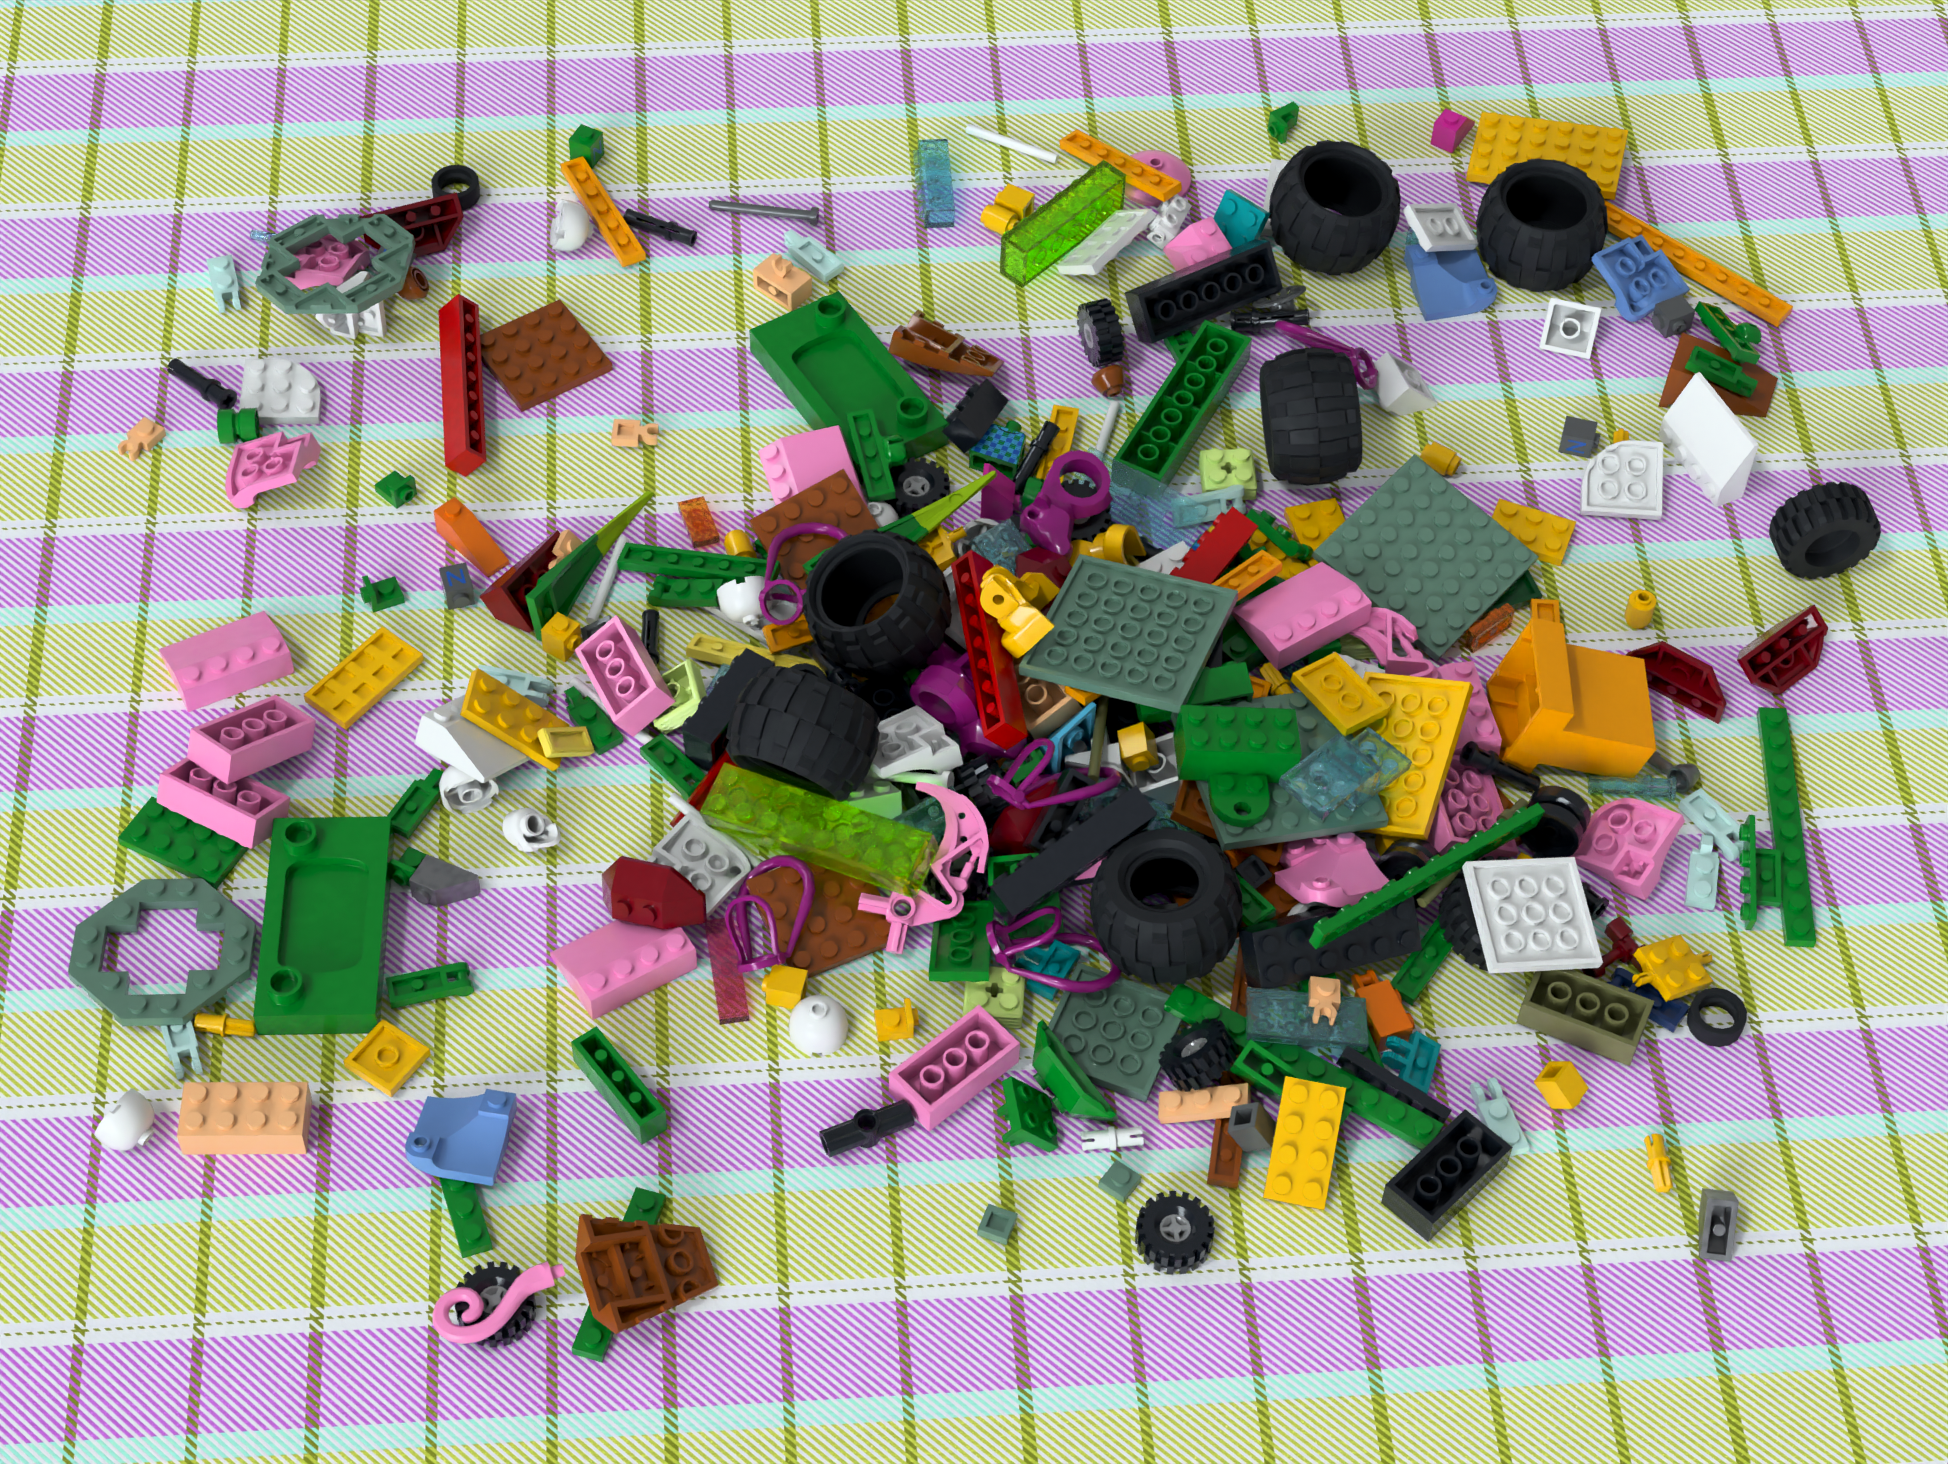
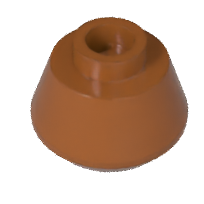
M409 266L403 289L397 293L407 300L423 299L429 291L428 281L421 270Z
M1119 365L1105 367L1093 374L1091 383L1102 395L1114 397L1122 392L1121 388L1125 386V370Z

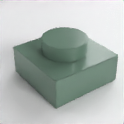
M1116 1160L1099 1180L1098 1188L1124 1204L1141 1183L1142 1176Z
M988 1204L978 1227L977 1235L1007 1245L1017 1222L1018 1214Z

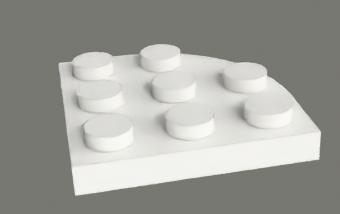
M245 359L239 411L241 408H257L260 425L320 424L321 393L318 382L311 372L287 359Z
M1621 441L1605 447L1602 452L1597 454L1588 464L1582 478L1580 515L1660 520L1662 517L1663 442Z

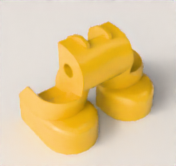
M1113 524L1106 532L1097 534L1093 542L1084 540L1071 541L1073 554L1068 562L1073 567L1079 554L1127 565L1124 555L1145 556L1146 551L1134 526Z
M996 564L987 570L982 577L980 602L985 612L997 618L998 624L1006 630L1001 638L1002 646L1013 657L1019 658L1055 626L1040 610L1059 593L1060 589L1043 573L1026 572L1019 579L1008 569Z

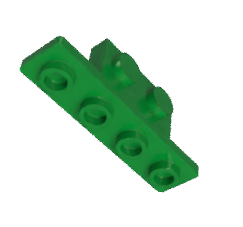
M1748 815L1745 823L1741 824L1739 828V840L1743 841L1744 850H1741L1739 865L1744 867V876L1740 879V893L1744 894V903L1740 907V919L1745 920V930H1752L1757 920V905L1780 907L1782 903L1781 850L1756 848L1755 815Z

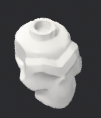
M521 808L511 811L503 820L502 830L505 838L512 845L517 846L519 851L535 852L540 848L554 846L560 842L561 834L558 826L552 823L548 816L540 815L533 809Z

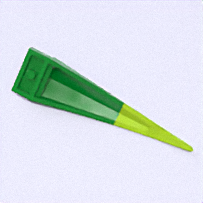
M991 471L952 494L877 530L883 532L891 531L918 543L996 478V471ZM827 549L802 565L807 575L814 569L819 561L818 558Z
M645 492L538 579L536 587L525 596L537 640L542 641L541 629L557 612L568 617L581 591L603 557L624 529L652 498L653 492Z

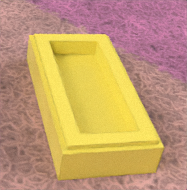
M586 726L542 728L537 732L546 758L590 756L595 752Z

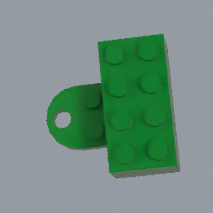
M1180 706L1173 733L1178 780L1207 781L1209 800L1213 813L1230 826L1243 828L1254 826L1261 822L1269 808L1268 783H1293L1302 755L1295 709ZM1242 809L1246 811L1248 815H1239L1234 810Z

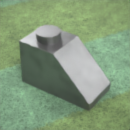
M428 854L409 880L412 897L422 904L428 903L436 907L476 897L481 892L477 874Z
M1702 1188L1698 1217L1699 1258L1731 1262L1739 1205L1734 1192Z

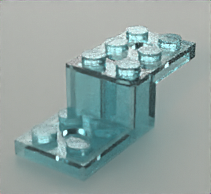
M1090 446L1087 452L1098 457L1108 468L1111 479L1109 492L1113 498L1110 503L1111 510L1109 511L1111 519L1120 524L1134 526L1138 533L1166 548H1170L1181 541H1184L1188 547L1208 508L1143 472L1134 470ZM1076 472L1071 480L1072 482L1073 479H1079V484H1083L1087 480L1090 482L1089 487L1094 488L1092 479L1085 474ZM1176 512L1180 518L1178 525L1175 527L1166 526L1163 520L1166 513Z
M1368 727L1351 741H1347L1339 733L1283 774L1278 785L1323 820L1342 804L1352 812L1356 811L1409 770L1412 761ZM1314 781H1316V782H1317L1319 785H1321L1322 787L1317 786V785L1314 783Z

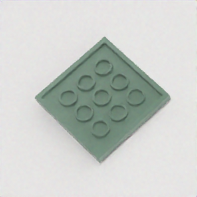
M1078 962L1070 980L1092 981L1103 978L1108 973ZM1120 977L1109 988L1094 993L1064 991L1048 1027L1092 1083L1147 1102L1162 1068L1158 1060L1160 1059V1052L1165 1051L1163 1047L1166 1043L1172 1042L1171 1038L1177 1035L1183 1020L1164 1010V1004L1170 997L1169 994Z

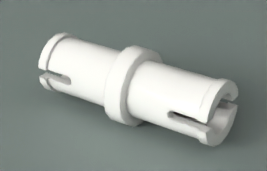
M1108 1126V1130L1081 1131V1140L1094 1139V1142L1081 1143L1082 1151L1104 1148L1116 1151V1147L1144 1146L1143 1137L1130 1138V1135L1143 1134L1142 1126L1115 1129L1114 1126Z

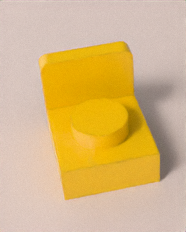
M904 998V1007L874 1010L878 1042L914 1038V1026H919L917 1008L911 1007L910 998Z

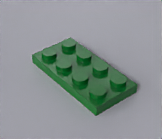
M152 796L118 837L120 845L187 877L202 878L216 890L249 849L224 835L216 833L212 829L169 810L167 807L157 803V798Z
M990 900L964 901L962 911L957 916L933 923L929 981H989L992 948L986 934V925L994 920L995 907ZM940 901V902L944 903L945 905H949V904H951L952 901Z

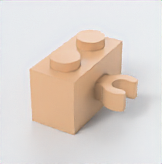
M771 254L753 269L754 288L790 311L795 310L812 296V277L807 272L795 267L790 260L783 259L780 254Z

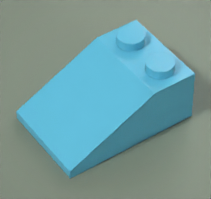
M1089 703L1048 736V739L1055 745V751L1050 762L1045 767L1046 774L1053 775L1066 769L1064 758L1067 755L1075 754L1072 747L1076 741H1084L1087 750L1091 751L1090 739L1093 738L1095 703ZM1042 745L1038 747L1043 755H1045L1048 746Z

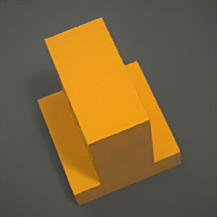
M1532 617L1486 683L1488 703L1502 738L1499 758L1529 773L1539 763L1632 781L1656 751L1644 659L1567 644L1563 623Z

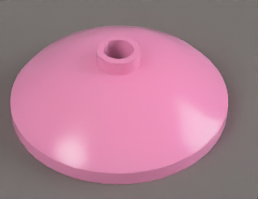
M1145 150L1130 155L1180 181L1182 191L1177 193L1180 197L1183 198L1189 191L1191 173L1187 165L1178 157L1160 150ZM1117 178L1119 189L1130 200L1146 206H1159L1161 204V200Z

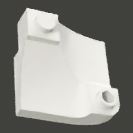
M917 705L881 721L878 725L880 732L878 748L870 769L882 779L897 773L919 769L932 770L934 773L941 775L943 771H953L954 768L963 765L959 745L945 735L943 724Z
M689 812L653 848L652 855L647 860L648 862L675 868L697 890L700 889L705 893L707 918L735 889L739 890L751 871L747 857L736 845Z

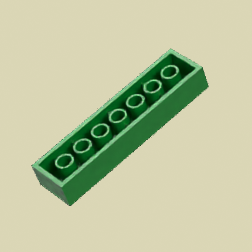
M1204 320L1112 460L1111 481L1156 500L1161 498L1249 361L1252 338Z

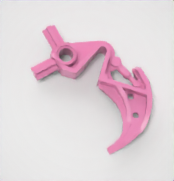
M1371 607L1369 622L1349 632V634L1361 639L1368 645L1379 664L1384 666L1385 674L1437 679V668L1429 660L1424 659L1422 653L1419 650H1415L1411 643L1418 639L1416 627L1402 615L1387 608ZM1392 637L1400 640V645L1407 653L1406 657H1399L1392 651Z
M917 781L915 790L925 792L936 798L945 813L946 828L944 837L930 862V868L952 900L951 904L945 905L909 882H905L895 889L890 898L861 893L859 898L858 910L886 915L887 922L891 923L885 951L892 954H903L908 927L950 919L962 911L964 906L962 894L968 888L967 881L975 867L974 863L977 857H980L977 872L984 873L986 870L989 856V841L983 817L966 796L935 784ZM960 813L965 814L964 819L958 817ZM966 837L967 841L962 843L960 839ZM971 850L972 856L969 862H966L960 876H950L951 863ZM901 903H906L911 907L910 913L906 916H899L895 913V908Z

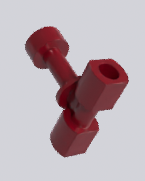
M1618 917L1608 923L1604 931L1613 942L1612 950L1601 956L1603 963L1599 968L1582 969L1584 975L1599 979L1605 975L1606 967L1620 960L1623 963L1630 961L1642 973V967L1633 954L1638 948L1646 945L1639 946L1632 938L1634 931L1621 917Z

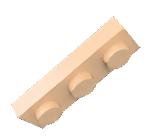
M1248 1083L1203 1087L1198 1090L1193 1088L1190 1092H1185L1184 1090L1159 1092L1158 1119L1161 1124L1230 1118L1232 1106L1251 1103L1250 1086Z

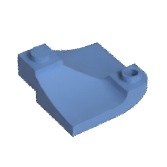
M1642 234L1632 239L1628 237L1595 253L1591 257V261L1615 294L1616 302L1614 306L1622 317L1630 322H1636L1654 311L1655 304L1678 295L1684 296L1690 290L1661 249L1654 252Z
M1420 244L1406 246L1404 262L1411 276L1410 286L1425 321L1473 314L1487 308L1496 300L1497 286L1493 278H1488L1476 249L1425 252Z
M486 1089L485 1094L465 1098L427 1096L415 1130L409 1133L405 1144L407 1160L420 1171L433 1176L494 1186L509 1143V1131L517 1111L516 1093Z

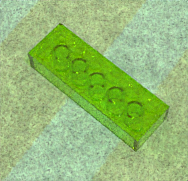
M1103 160L1096 166H1092L1079 179H1075L1063 191L1056 193L1047 203L1040 205L1034 213L1023 218L1014 228L1007 230L1001 237L1000 273L1023 288L1077 247L1116 210H1123L1126 174Z

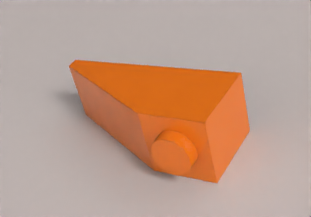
M453 497L434 510L437 533L486 577L489 578L509 564L508 558L479 520L456 497Z

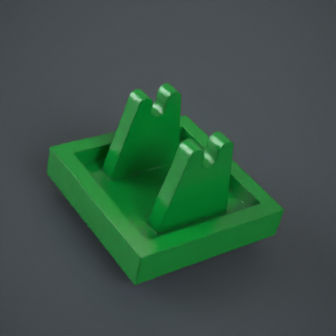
M1012 1076L1003 1080L1002 1086L1006 1103L997 1109L998 1117L1005 1116V1120H1009L1011 1130L1002 1136L1003 1143L1010 1142V1146L1014 1147L1027 1141L1049 1153L1059 1148L1056 1136L1057 1127L1053 1122L1052 1103L1048 1095Z

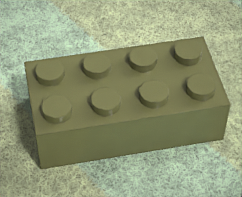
M1571 969L1535 971L1521 1004L1516 1023L1630 1066L1649 1019L1654 1001Z

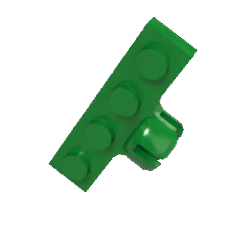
M1699 301L1694 310L1701 317L1700 321L1711 329L1710 333L1721 341L1720 345L1731 353L1730 357L1741 364L1748 362L1756 365L1760 354L1749 342L1754 344L1761 342L1762 336L1759 328L1748 322L1736 325L1720 307Z
M873 408L846 413L869 503L896 498L889 469L906 464V446L900 442L904 441V439L899 434L886 437L881 436Z

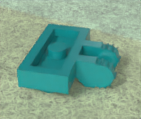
M1054 940L1047 951L1038 947L1023 951L1024 956L1033 962L1019 958L1014 966L1067 979L1079 961L1081 951ZM1028 979L1026 989L1053 1001L1060 990Z
M1418 1031L1410 1035L1408 1042L1394 1035L1388 1036L1385 1046L1391 1049L1392 1052H1383L1382 1063L1391 1069L1400 1070L1399 1078L1428 1094L1441 1044Z

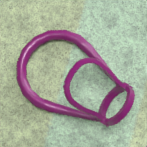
M1279 320L1275 323V329L1290 338L1316 348L1332 349L1334 353H1345L1352 362L1356 382L1364 390H1369L1376 386L1378 370L1374 366L1372 357L1362 347L1354 349L1311 329L1287 321ZM1359 360L1365 362L1367 371L1361 373Z
M818 522L800 523L783 529L772 539L768 550L764 580L765 588L759 594L760 608L768 621L776 625H788L794 623L804 613L802 595L806 592V588L801 589L790 580L777 579L770 581L782 544L790 538L809 533L825 534L840 540L848 536L843 529L831 524ZM779 584H786L792 587L797 596L769 592ZM784 600L797 603V610L791 618L778 620L768 611L767 601Z
M1040 738L1031 742L1022 750L1003 779L990 775L986 783L992 789L994 795L1000 796L1020 810L1101 795L1117 787L1121 782L1122 774L1114 768L1100 767L1099 778H1105V781L1029 803L1024 796L1050 780L1058 779L1062 773L1053 774L1031 784L1050 762L1055 751V745L1051 740ZM1039 746H1048L1042 760L1019 787L1015 789L1010 785L1009 782L1026 757ZM1089 767L1075 769L1088 776Z
M777 855L762 861L749 872L739 888L737 898L729 903L725 913V922L739 958L736 964L739 973L759 970L776 964H784L786 958L791 957L815 895L814 875L803 860L793 855ZM777 867H791L797 870L803 879L804 888L786 952H780L777 927L772 908L760 896L750 895L746 887V880ZM748 901L758 903L766 912L773 952L771 954L753 958L747 915ZM734 908L736 909V921L740 931L745 953L737 937L732 921V913Z
M1045 906L1018 919L1010 926L1002 925L998 920L988 922L986 925V934L995 954V960L997 963L1005 966L1008 972L1056 989L1074 993H1094L1104 990L1120 978L1122 971L1113 964L1107 953H1104L1096 937L1080 933H1057L1062 923V913L1058 907ZM1045 914L1056 915L1052 927L1041 936L1011 940L1008 934ZM996 935L1002 939L1005 950L1001 949ZM1054 940H1057L1064 944L1090 947L1102 953L1109 960L1111 969L1103 978L1092 981H1074L1013 967V964L1016 963V953L1038 945H1051Z

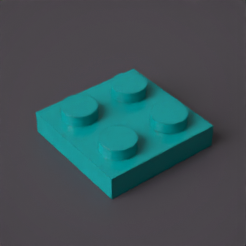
M1228 189L1225 191L1213 219L1231 247L1235 248L1254 239H1259L1271 213L1232 189Z

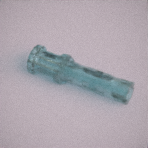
M1589 775L1588 793L1635 795L1642 796L1645 800L1668 798L1669 801L1673 802L1676 797V776L1664 779L1652 778L1651 775L1643 776V778Z

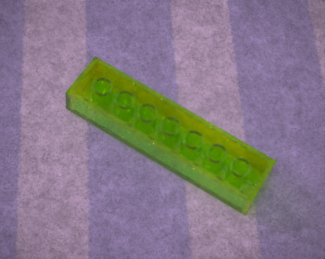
M727 763L723 764L699 812L706 825L712 829L787 855H793L801 860L916 899L939 850L933 833Z

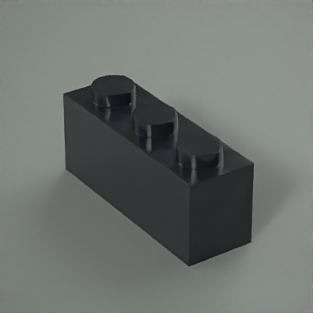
M988 379L984 380L980 385L975 382L965 392L966 396L956 404L955 407L957 409H954L945 419L948 423L942 432L964 454L981 440L1009 401Z
M1072 767L1062 771L1049 797L1094 785L1096 781ZM1087 799L1043 806L1022 846L1033 853H1038L1042 850L1041 847L1055 837L1057 841L1063 838L1064 830L1076 821Z

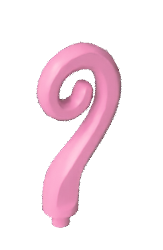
M547 1261L528 1268L514 1280L492 1314L485 1320L470 1326L453 1324L449 1318V1310L458 1302H467L470 1305L469 1309L465 1310L461 1317L464 1323H472L481 1317L484 1309L483 1299L471 1288L458 1287L444 1293L435 1304L432 1314L434 1328L442 1337L450 1342L468 1344L482 1341L501 1329L528 1296L555 1286L553 1279L566 1276L563 1265L558 1264L550 1267Z

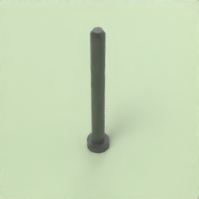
M719 200L709 201V208L711 210L809 220L811 225H817L819 220L818 207H812L811 210Z

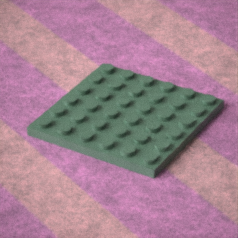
M1414 454L1313 552L1311 557L1319 563H1325L1355 582L1372 602L1371 607L1387 608L1405 617L1417 630L1418 639L1413 643L1437 662L1537 561L1539 556Z
M1079 554L1046 615L1055 626L1026 652L1019 665V675L1179 713L1180 706L1187 704L1238 600V591Z
M1302 692L1253 698L1251 702L1239 700L1231 701L1227 705H1219V703L1202 705L1295 709L1302 752L1293 783H1268L1269 808L1264 819L1254 826L1241 828L1230 826L1221 821L1211 808L1207 781L1195 780L1222 851L1387 827L1388 816L1353 734L1344 736ZM1172 712L1170 717L1175 728L1178 713ZM1242 809L1234 810L1239 815H1248V813Z

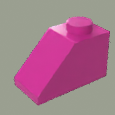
M1445 108L1434 122L1430 144L1453 153L1473 128L1475 121Z
M984 463L983 476L991 471H996L997 476L982 488L980 518L1010 521L1013 511H1019L1020 495H1015V483L991 464Z

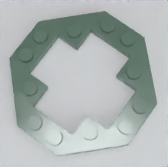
M324 214L312 215L270 238L269 251L265 253L261 264V275L257 276L255 282L257 291L285 314L361 313L403 289L415 248L414 236L385 214H374L371 218H360L359 214H339L338 218L326 219ZM328 234H331L344 245L354 241L363 234H367L386 249L385 252L371 259L373 268L380 273L344 293H341L327 282L305 294L285 278V276L301 268L299 259L293 254L309 244L319 241Z
M202 878L143 879L76 926L68 975L77 987L81 986L94 1002L102 1009H107L122 1026L185 1025L194 1018L193 1014L203 1006H211L226 995V990L236 982L242 983L251 977L257 932L256 924ZM198 908L196 917L197 931H224L219 970H189L185 994L128 995L130 984L128 971L101 972L108 933L138 932L141 909Z

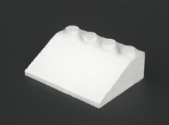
M1698 372L1692 377L1663 417L1659 437L1672 451L1675 459L1687 470L1690 478L1702 489L1704 496L1710 499L1715 507L1743 497L1759 444L1704 376Z
M465 695L422 714L415 745L482 783L531 760L530 757L461 716L460 713Z

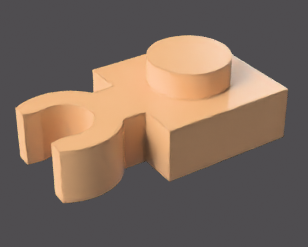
M143 417L126 433L128 440H124L118 445L119 454L123 455L126 451L130 450L128 453L130 460H136L140 456L141 449L149 452L166 436L165 428Z
M614 419L611 436L612 446L638 447L639 441H643L648 445H657V435L650 434H659V425L649 423L641 426L640 420Z
M569 529L561 532L552 550L557 558L549 563V570L583 543Z
M1310 976L1308 983V1006L1315 1007L1312 1016L1313 1023L1318 1024L1320 1015H1325L1329 1018V1025H1334L1337 1016L1336 1010L1340 1006V979Z

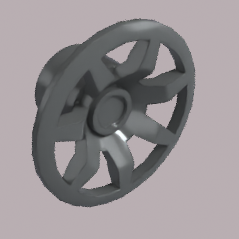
M1303 285L1283 287L1281 291L1254 301L1252 306L1254 308L1269 307L1270 312L1297 310L1294 298L1303 294L1306 291V287Z

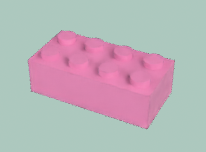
M615 615L575 649L612 721L632 737L676 702L636 630L619 616Z
M274 695L191 728L187 758L217 777L220 781L230 784L311 750L316 720L279 696Z
M186 757L160 773L157 803L191 819L195 823L201 824L220 835L240 843L244 847L253 849L272 836L274 818H287L290 797L247 776L226 784Z
M978 1005L889 1073V1093L897 1101L904 1100L907 1102L912 1115L928 1131H931L1019 1062L1020 1042L986 1010Z

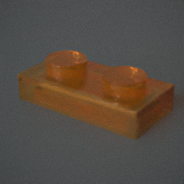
M704 496L678 502L679 513L694 549L720 542L719 533Z
M1506 603L1499 609H1493L1479 623H1473L1466 632L1465 648L1473 654L1510 628L1515 609Z

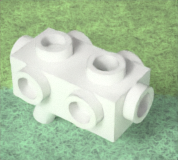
M1178 194L1165 202L1162 201L1157 208L1159 214H1156L1155 218L1148 225L1151 229L1147 232L1146 238L1160 249H1163L1182 232L1180 227L1192 205Z

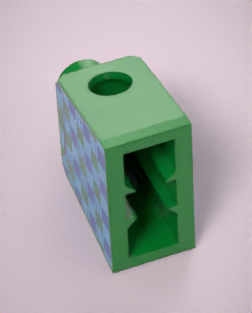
M1012 420L1008 421L1005 427L992 424L981 440L970 449L969 468L983 472L984 463H988L1012 480L1025 454L1026 435L1021 432V425Z

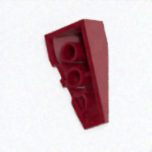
M558 530L553 532L493 582L479 596L495 619L528 633L534 630L525 596L536 587L538 579L549 571V563L557 558L552 550L560 536Z

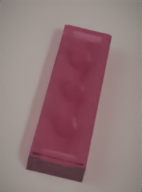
M732 917V921H733V925H734V929H735L734 917ZM725 918L707 920L704 925L719 1024L749 1021L743 974L739 973L736 964L739 958L729 936Z

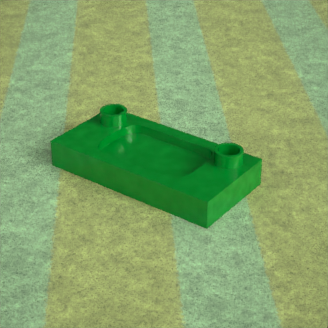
M839 291L823 296L817 301L749 330L750 352L813 430L837 425L841 427L860 484L864 482L846 413L873 408L880 435L886 437L899 434L904 439V441L900 442L906 446L907 462H909V458L915 457L917 459L948 445V437L942 432L948 422L892 354L888 353L887 348Z
M391 816L273 819L253 1014L258 1035L369 1034L380 1022L391 889V874L388 863L393 858L395 837Z

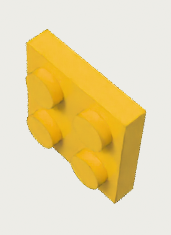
M382 1019L343 1062L345 1068L392 1097L431 1054L430 1048Z

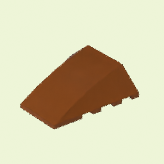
M920 310L912 314L907 327L900 325L894 331L888 351L890 354L917 364L965 375L992 377L1004 363L1003 360L978 345L970 347L963 343L965 337L943 329L945 325L934 320L931 323L923 319L925 313Z
M1682 332L1658 407L1668 408V404L1673 405L1695 375L1692 371L1685 369V365L1694 346H1699L1742 367L1743 373L1758 381L1753 394L1749 398L1706 379L1735 415L1766 418L1778 378L1755 364L1748 362L1744 364L1738 363L1730 357L1731 353L1728 350Z
M581 1214L579 1216L575 1260L593 1317L613 1333L618 1334L718 1286L700 1227L667 1223L650 1225L647 1221L641 1220L624 1222L619 1221V1218L615 1217L598 1219L592 1218V1215Z

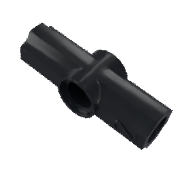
M901 1100L877 1110L862 1109L854 1115L853 1119L819 1131V1137L826 1155L832 1157L859 1146L863 1148L873 1147L877 1145L880 1138L914 1126V1118L908 1103ZM863 1127H871L872 1129H871V1130H863V1129H861V1128H863Z

